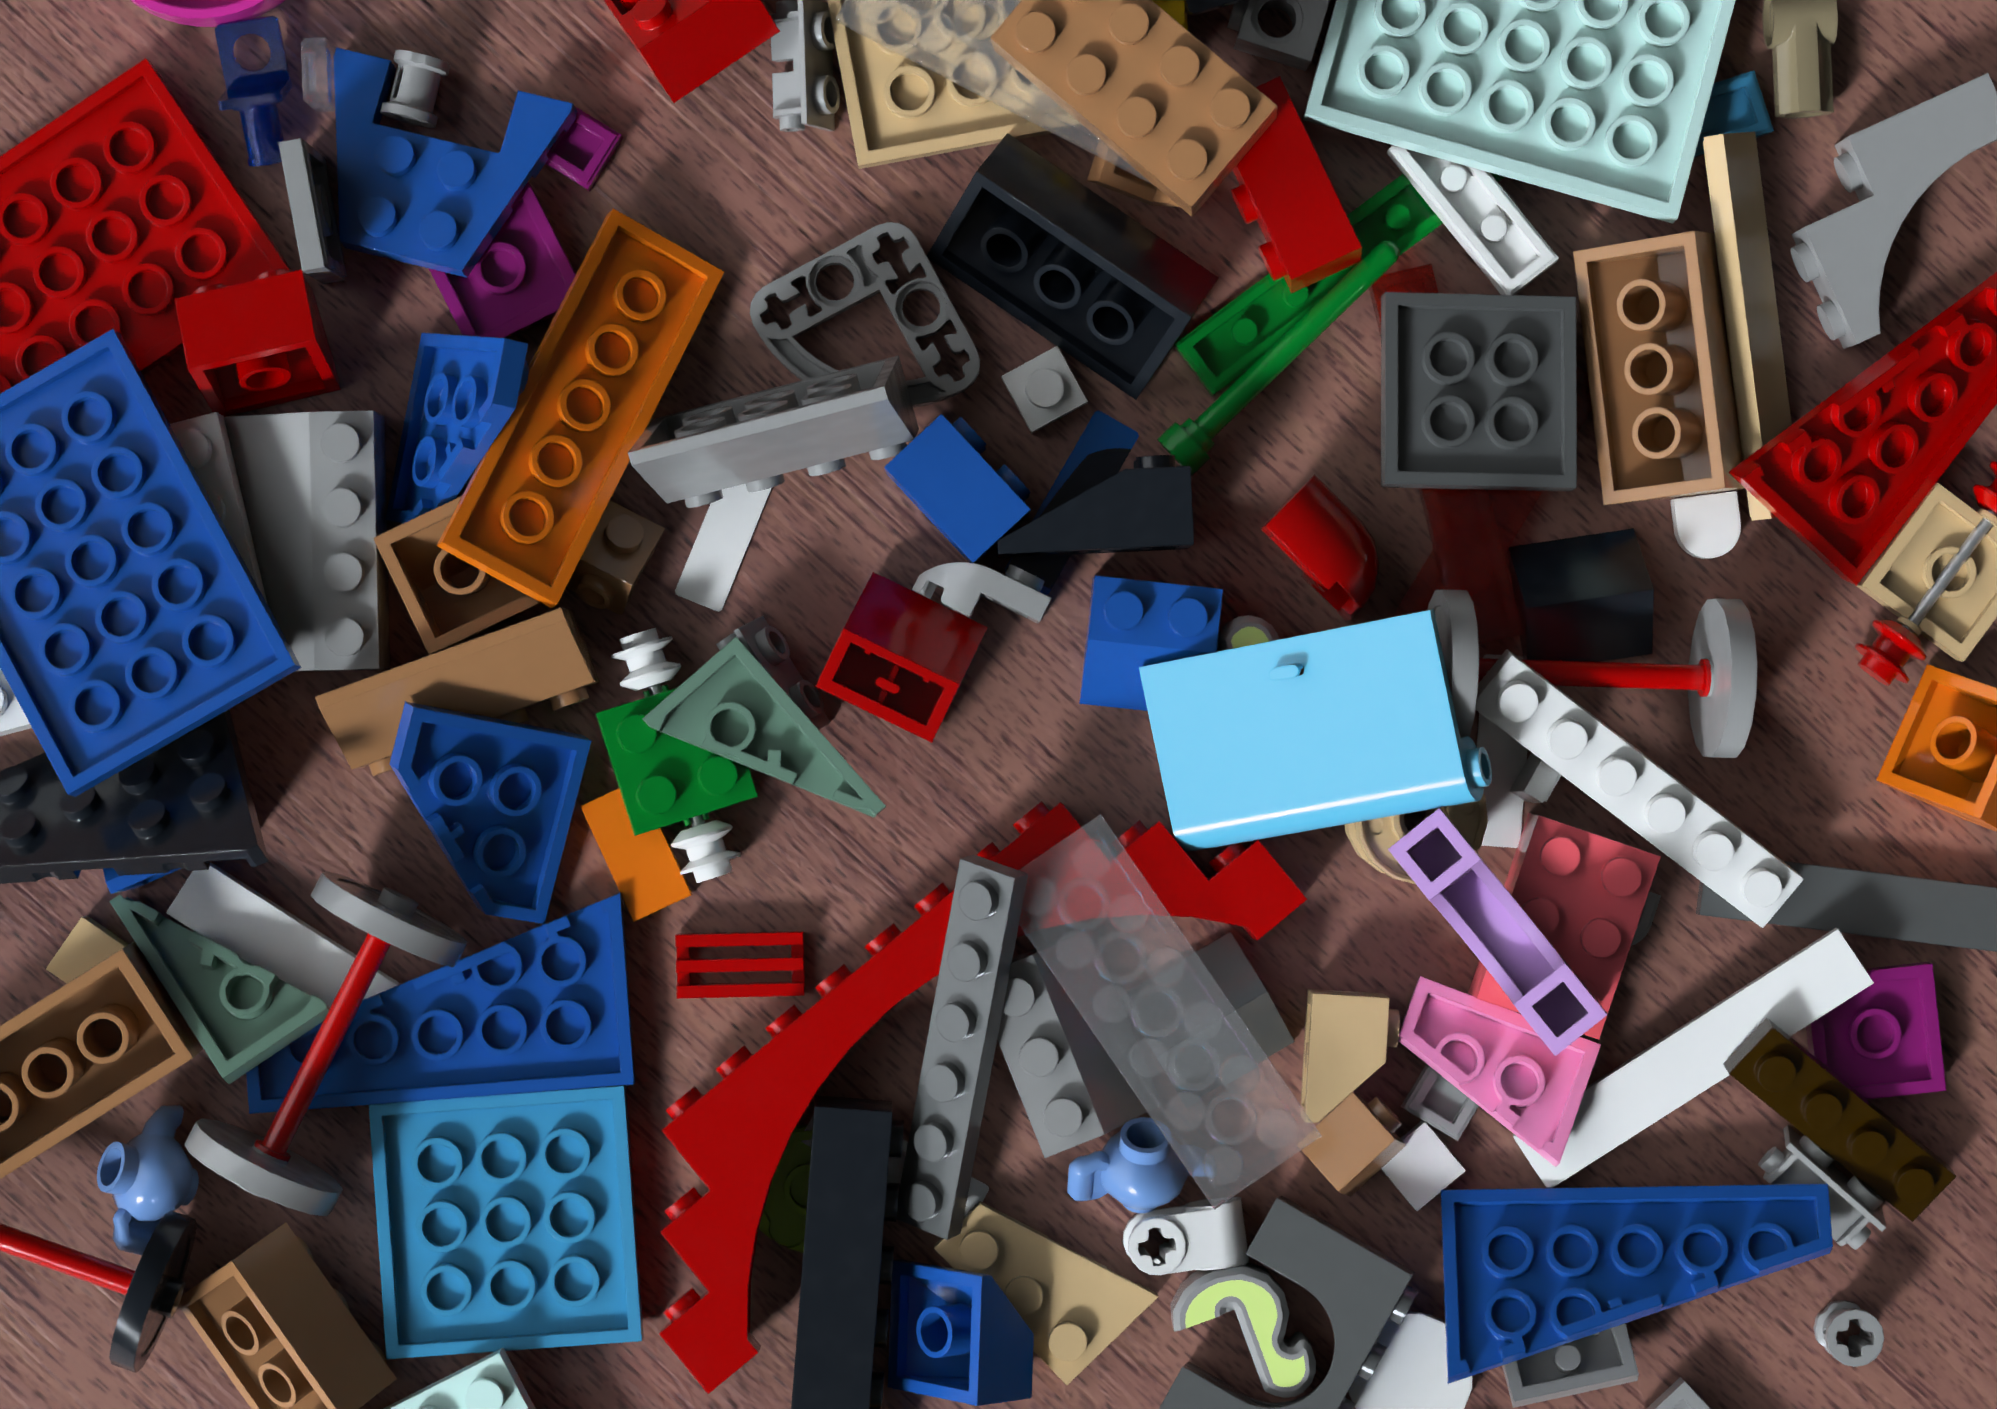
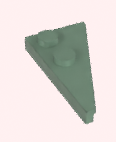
M737 637L732 639L642 718L654 730L873 818L886 808V805Z
M120 894L109 901L217 1071L228 1084H231L324 1021L330 1008L322 999L315 995L311 996L279 979L274 973L259 965L247 962L235 952L196 931L192 932L167 919L160 912L140 901H134L128 897L124 899Z

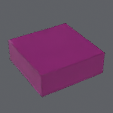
M575 106L578 112L574 123L567 133L562 131L547 153L548 161L545 164L590 192L623 137Z

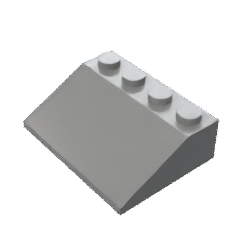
M898 355L655 418L629 450L628 455L631 466L667 504L684 499L687 508H694L722 499V489L746 484L748 492H756L784 483V473L807 468L809 476H819L840 470L846 466L844 459L846 457L869 452L871 460H881L896 456L907 446L906 442L916 438L919 427Z
M374 410L224 417L267 604L302 667L295 672L390 670L388 568L373 539L387 532V520H385L387 513L385 416Z

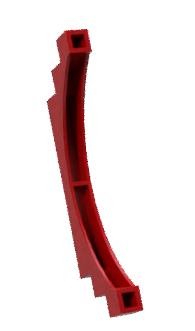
M1041 801L1013 824V827L1020 836L1000 851L992 841L977 854V856L1028 874L1017 937L1040 929L1092 918L1161 915L1194 917L1242 926L1253 940H1259L1307 900L1259 840L1252 841L1246 847L1242 843L1228 845L1208 862L1216 872L1209 878H1206L1160 821L1147 829L1139 820L1111 843L1118 854L1111 860H1108L1061 802L1052 810H1049ZM944 882L914 906L921 917L901 932L893 923L864 947L872 957L852 973L843 964L818 984L815 989L822 999L802 1014L794 1004L768 1025L765 1030L773 1039L755 1054H752L744 1045L715 1070L723 1080L710 1091L702 1095L694 1086L665 1110L673 1121L661 1131L709 1190L701 1196L696 1188L693 1187L669 1206L664 1212L671 1219V1222L660 1233L708 1291L699 1296L695 1289L691 1288L663 1312L670 1322L662 1328L659 1335L707 1394L712 1392L758 1354L761 1347L759 1342L750 1333L751 1278L758 1229L772 1179L793 1130L818 1088L847 1051L888 1010L939 974L954 890L951 892Z

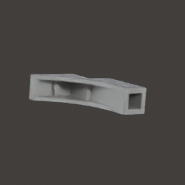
M1989 73L1856 132L1834 145L1839 155L1834 158V167L1838 178L1847 192H1856L1860 202L1791 234L1796 246L1791 247L1790 251L1799 275L1805 282L1813 281L1822 301V304L1817 306V313L1824 331L1831 340L1839 339L1843 350L1881 334L1879 302L1885 263L1895 236L1916 201L1952 165L1968 154L1997 141V91Z

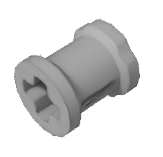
M395 50L393 60L398 65L390 101L382 103L380 114L407 124L435 128L438 117L433 114L441 77L448 76L449 63L425 54L407 50Z
M1846 1300L1830 1302L1815 1318L1813 1329L1816 1341L1832 1357L1844 1365L1852 1367L1867 1365L1875 1360L1882 1350L1884 1343L1882 1326L1877 1318L1867 1311L1860 1309L1854 1302ZM1850 1320L1861 1329L1859 1335L1849 1336L1847 1346L1836 1337L1838 1331L1848 1330Z

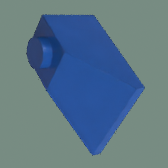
M902 1259L893 1260L888 1361L889 1388L975 1406L1032 1398L1034 1334L991 1275Z

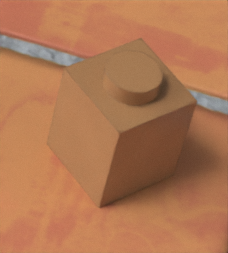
M1353 1092L1296 1144L1338 1192L1350 1197L1406 1146L1395 1133L1402 1123L1389 1107L1377 1096L1368 1103L1365 1098Z

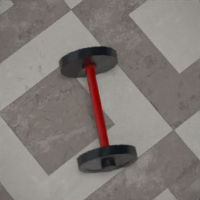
M172 1210L166 1213L155 1228L136 1271L0 1223V1251L126 1295L113 1334L109 1359L112 1365L136 1373L143 1368L151 1355L167 1319L172 1318L178 1308L185 1288L183 1278L193 1249L197 1225L196 1220Z

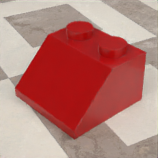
M283 269L270 270L260 274L253 281L231 286L210 284L196 289L192 295L174 299L187 369L213 413L218 412L226 417L341 390L315 295L302 269L292 272Z

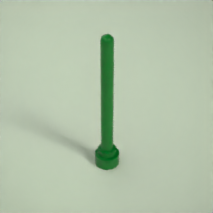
M1389 240L1378 243L1195 421L1188 418L1182 425L1174 422L1157 439L1158 442L1170 455H1175V460L1181 466H1190L1191 476H1193L1211 459L1207 453L1215 446L1212 439L1398 260V246Z

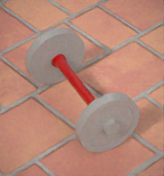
M1435 590L1427 610L1434 609L1460 737H1470L1475 717L1478 684L1498 659L1479 658L1477 620L1474 604L1468 591ZM1715 598L1706 600L1699 611L1693 631L1689 665L1521 659L1555 686L1688 690L1690 724L1695 745L1703 757L1737 758L1746 745L1753 722L1757 694V652L1750 612L1742 599Z
M325 871L321 873L310 896L334 915L368 934L265 1137H262L243 1128L218 1120L201 1118L195 1122L184 1144L188 1152L204 1166L235 1183L243 1190L287 1208L318 1216H328L332 1212L343 1188L336 1179L323 1169L289 1150L288 1147L390 946H396L437 964L454 967L457 965L468 944V941L462 935L417 909L419 904L411 898L387 887L380 891L349 877Z

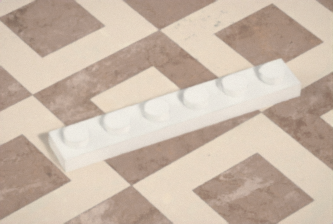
M1508 649L1505 650L1479 682L1476 700V710L1760 927L1764 928L1804 880L1797 871Z

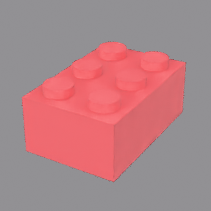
M1528 813L1504 886L1608 1013L1661 856L1540 815ZM1479 960L1468 994L1482 1001L1520 1013ZM1607 1016L1583 1035L1599 1040Z

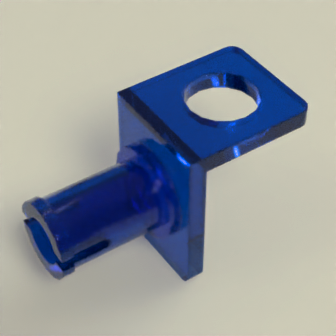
M266 16L219 24L215 28V36L226 84L225 92L217 100L219 110L232 109L239 111L249 157L247 159L249 166H266L280 163L282 160L278 142L284 141L277 104L285 99L292 88L279 20L275 16ZM256 34L263 37L268 43L271 57L264 68L248 70L236 61L234 45L240 36Z

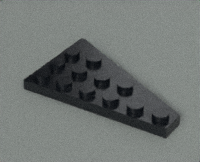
M230 709L76 797L66 793L45 752L20 764L5 768L0 772V884L35 882L46 877H55L59 880L78 879L81 870L114 868L118 876L166 873L176 868H184L188 871L209 870L211 861L246 859L251 867H257L269 861Z

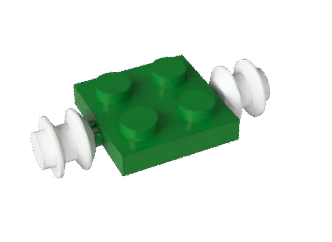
M652 628L619 639L623 651L611 655L612 659L626 661L630 672L620 682V686L634 691L648 688V691L643 692L644 698L596 713V718L634 836L680 821H684L685 826L692 825V828L679 832L671 843V847L685 849L690 861L680 871V875L693 871L696 883L733 872L730 859L741 856L740 852L729 851L725 848L723 837L733 828L732 825L719 820L704 823V820L710 819L708 812L758 796L748 767L654 730L643 721L642 718L677 689L669 690L668 685L661 686L660 684L672 680L681 668L680 663L667 662L663 652V648L673 640L672 636L659 639L656 628Z

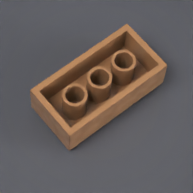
M1021 0L990 37L994 51L1191 217L1197 213L1277 118V105L1152 0Z
M135 941L0 1025V1179L188 1062L203 1049Z

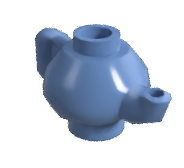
M180 1105L161 1106L147 1120L140 1135L131 1139L127 1144L121 1142L111 1143L100 1159L97 1170V1184L102 1192L112 1194V1198L118 1208L113 1217L114 1230L112 1239L121 1251L142 1255L163 1216L171 1210H177L181 1205H188L197 1192L199 1183L198 1172L192 1168L183 1148L174 1139L176 1129L182 1123L184 1113L183 1107Z
M1140 1117L1126 1122L1121 1131L1108 1140L1102 1151H1095L1090 1155L1077 1157L1069 1164L1067 1192L1075 1201L1099 1199L1108 1193L1122 1203L1129 1211L1148 1213L1177 1197L1188 1176L1196 1175L1202 1177L1213 1175L1216 1171L1213 1154L1209 1150L1193 1144H1179L1172 1137L1170 1129L1163 1122L1154 1118Z

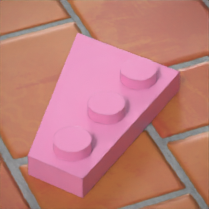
M1421 976L1416 983L1399 1030L1398 1042L1553 1166L1557 1167L1560 1164L1601 1044L1579 1037L1555 1056L1521 1014L1482 1001L1469 994Z

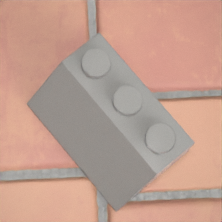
M1091 926L1012 958L997 1040L1044 1158L1105 1135L1126 1122L1161 1105Z

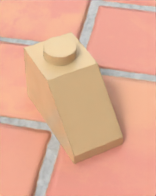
M1307 989L1300 1116L1305 1122L1318 1123L1386 1063L1387 1047H1397L1400 1027L1399 1009H1389L1390 998L1385 994Z

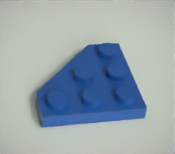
M421 333L385 520L403 524L457 497L516 409L518 396L524 391L528 380L529 367L526 361L528 343L506 338Z
M405 701L389 764L476 907L486 915L544 924L592 740L581 734Z

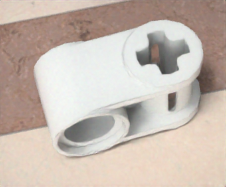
M1240 1197L1209 1198L1190 1202L1183 1206L1155 1209L1148 1213H1138L1128 1221L1123 1231V1245L1126 1254L1139 1270L1149 1275H1164L1192 1270H1219L1249 1263V1256L1246 1255L1248 1246ZM1157 1228L1164 1238H1169L1168 1243H1163L1159 1246V1256L1151 1257L1144 1247H1138L1139 1243L1148 1240L1149 1229Z

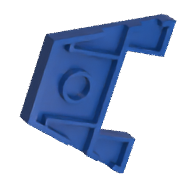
M336 47L334 53L340 242L347 249L467 278L513 212L511 206L531 177L536 178L548 161L547 153L562 131L567 133L574 123L578 112L573 103L518 90L499 153L380 125L382 118L380 111L382 103L387 101L396 67L391 60Z

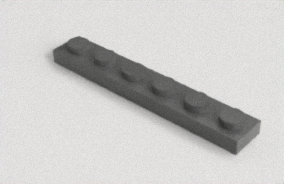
M974 854L960 858L897 1208V1220L946 1240L961 1234L1028 874Z

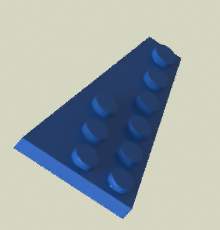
M617 893L464 957L454 967H440L364 999L308 1109L635 1084L621 893ZM323 1022L246 1073L249 1114L278 1112Z
M1828 1184L1441 1190L1447 1383L1449 1384L1830 1254L1833 1247Z

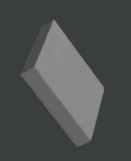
M301 138L278 142L302 271L322 284L344 281L347 273L325 157Z

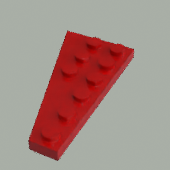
M1997 272L1728 472L1845 581L1856 586L1997 404Z

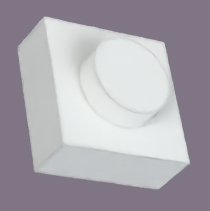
M1058 346L1001 376L1031 434L1088 402Z

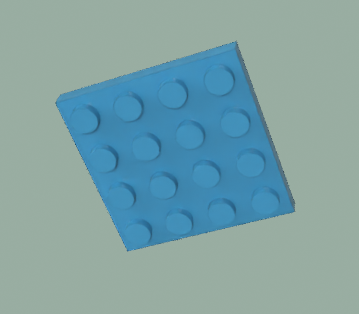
M626 1085L369 1105L386 1359L495 1352L501 1348H504L505 1351L638 1342L643 1340L644 1328Z

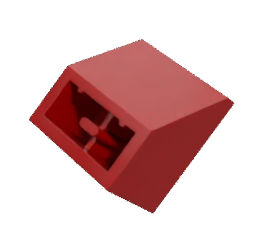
M603 0L673 103L780 32L761 0Z
M873 572L850 614L815 687L932 743L988 627Z

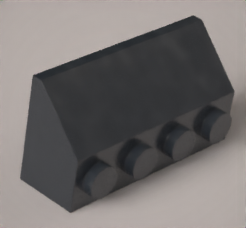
M1008 133L976 171L927 254V258L1135 400L1141 394L1219 279L1209 270Z

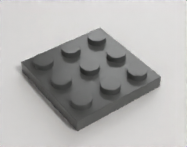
M1385 292L1381 296V487L1573 491L1576 489V297Z

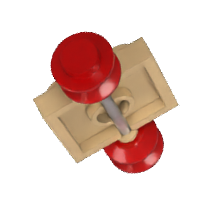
M1992 461L1989 464L1996 477L1991 485L1975 484L1972 487L1977 504L1981 509L1976 512L1942 485L1935 483L1858 583L1857 587L1898 617L1896 622L1893 620H1874L1872 625L1878 637L1873 644L1856 643L1855 645L1856 650L1863 656L1858 662V666L1882 684L1890 686L1894 679L1907 684L1909 678L1903 669L1910 658L1923 661L1927 658L1922 641L1917 637L1919 634L1923 635L1956 661L1964 662L1997 618L1996 461Z

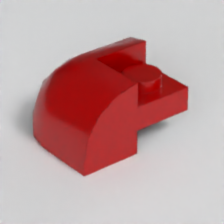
M1314 474L1274 513L1275 515L1261 530L1304 572L1301 577L1345 621L1352 620L1361 611L1375 590L1379 569L1375 541L1362 521Z

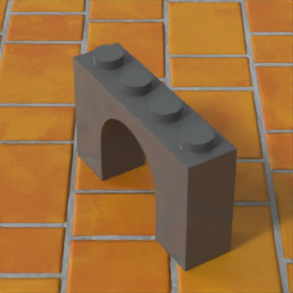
M1281 1195L1276 1198L1246 1255L1302 1286L1322 1304L1330 1318L1335 1340L1333 1361L1327 1376L1318 1387L1300 1398L1286 1402H1267L1252 1398L1195 1364L1187 1362L1181 1368L1159 1409H1354L1356 1403L1347 1399L1346 1395L1357 1375L1369 1381L1382 1359L1387 1347L1377 1342V1339L1389 1319L1400 1325L1419 1292L1408 1286L1415 1272Z

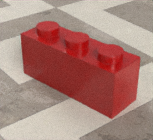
M1279 76L1256 87L1277 105V118L1233 169L1239 186L1231 189V192L1245 223L1249 224L1257 220L1267 241L1258 246V249L1272 280L1276 281L1284 277L1292 294L1360 262L1362 246Z

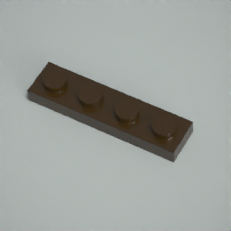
M1768 1018L1723 1063L1727 1072L1912 1222L1957 1177L1948 1164Z

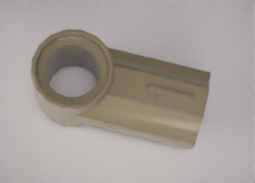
M1764 0L1762 13L1763 36L1767 49H1772L1775 117L1797 119L1830 115L1834 112L1831 46L1835 44L1837 37V0Z

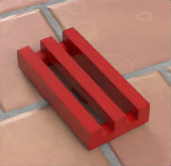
M804 931L678 933L675 935V946L677 948V999L805 995ZM791 945V957L690 959V947ZM792 971V982L691 984V973Z

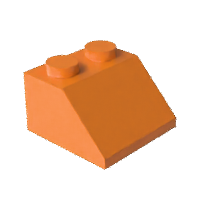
M1927 664L1876 780L1961 819L1997 832V688Z

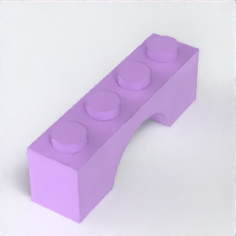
M1438 808L1388 849L1428 900L1469 946L1513 1005L1555 1056L1608 1015L1443 810Z

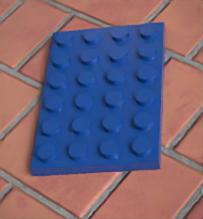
M114 329L0 394V668L66 793L74 797L302 668L122 335Z

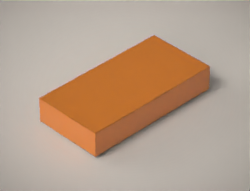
M619 788L580 806L633 922L693 895L684 874L680 875L682 869L663 828L634 836Z

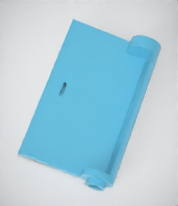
M1434 609L1139 667L1171 825L1177 843L1185 852L1480 801L1483 796L1484 787L1489 786L1492 781L1491 763L1485 748H1477L1469 736L1460 737ZM1304 668L1303 674L1300 675L1301 669Z

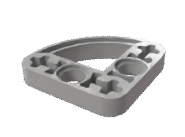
M886 222L867 230L765 285L755 294L751 302L750 317L760 338L778 361L801 381L838 370L815 358L795 338L878 293L884 299L925 375L923 378L906 381L913 408L934 404L956 396L972 386L979 375L980 358L973 341L918 239L908 227L900 223ZM888 235L894 243H900L904 240L908 244L909 248L902 253V259L909 274L911 275L917 267H921L926 275L924 278H917L906 282L895 294H891L886 285L887 283L899 281L892 265L888 261L877 264L873 258L881 251L879 240ZM841 265L847 268L853 275V288L844 299L837 301L829 300L818 291L817 277L825 267ZM802 279H806L810 298L822 311L809 317L807 306L804 304L789 314L792 325L788 328L781 330L776 322L765 325L761 317L769 312L766 301L774 296H777L782 303H788L801 295L792 285ZM919 290L928 291L938 299L940 313L937 319L930 325L915 326L904 317L903 303L911 293ZM949 322L952 323L957 333L944 336L947 345L954 355L965 352L970 360L962 366L965 377L954 382L949 374L938 377L934 372V368L941 363L940 354L934 343L932 342L925 350H921L916 341L917 339L936 335Z

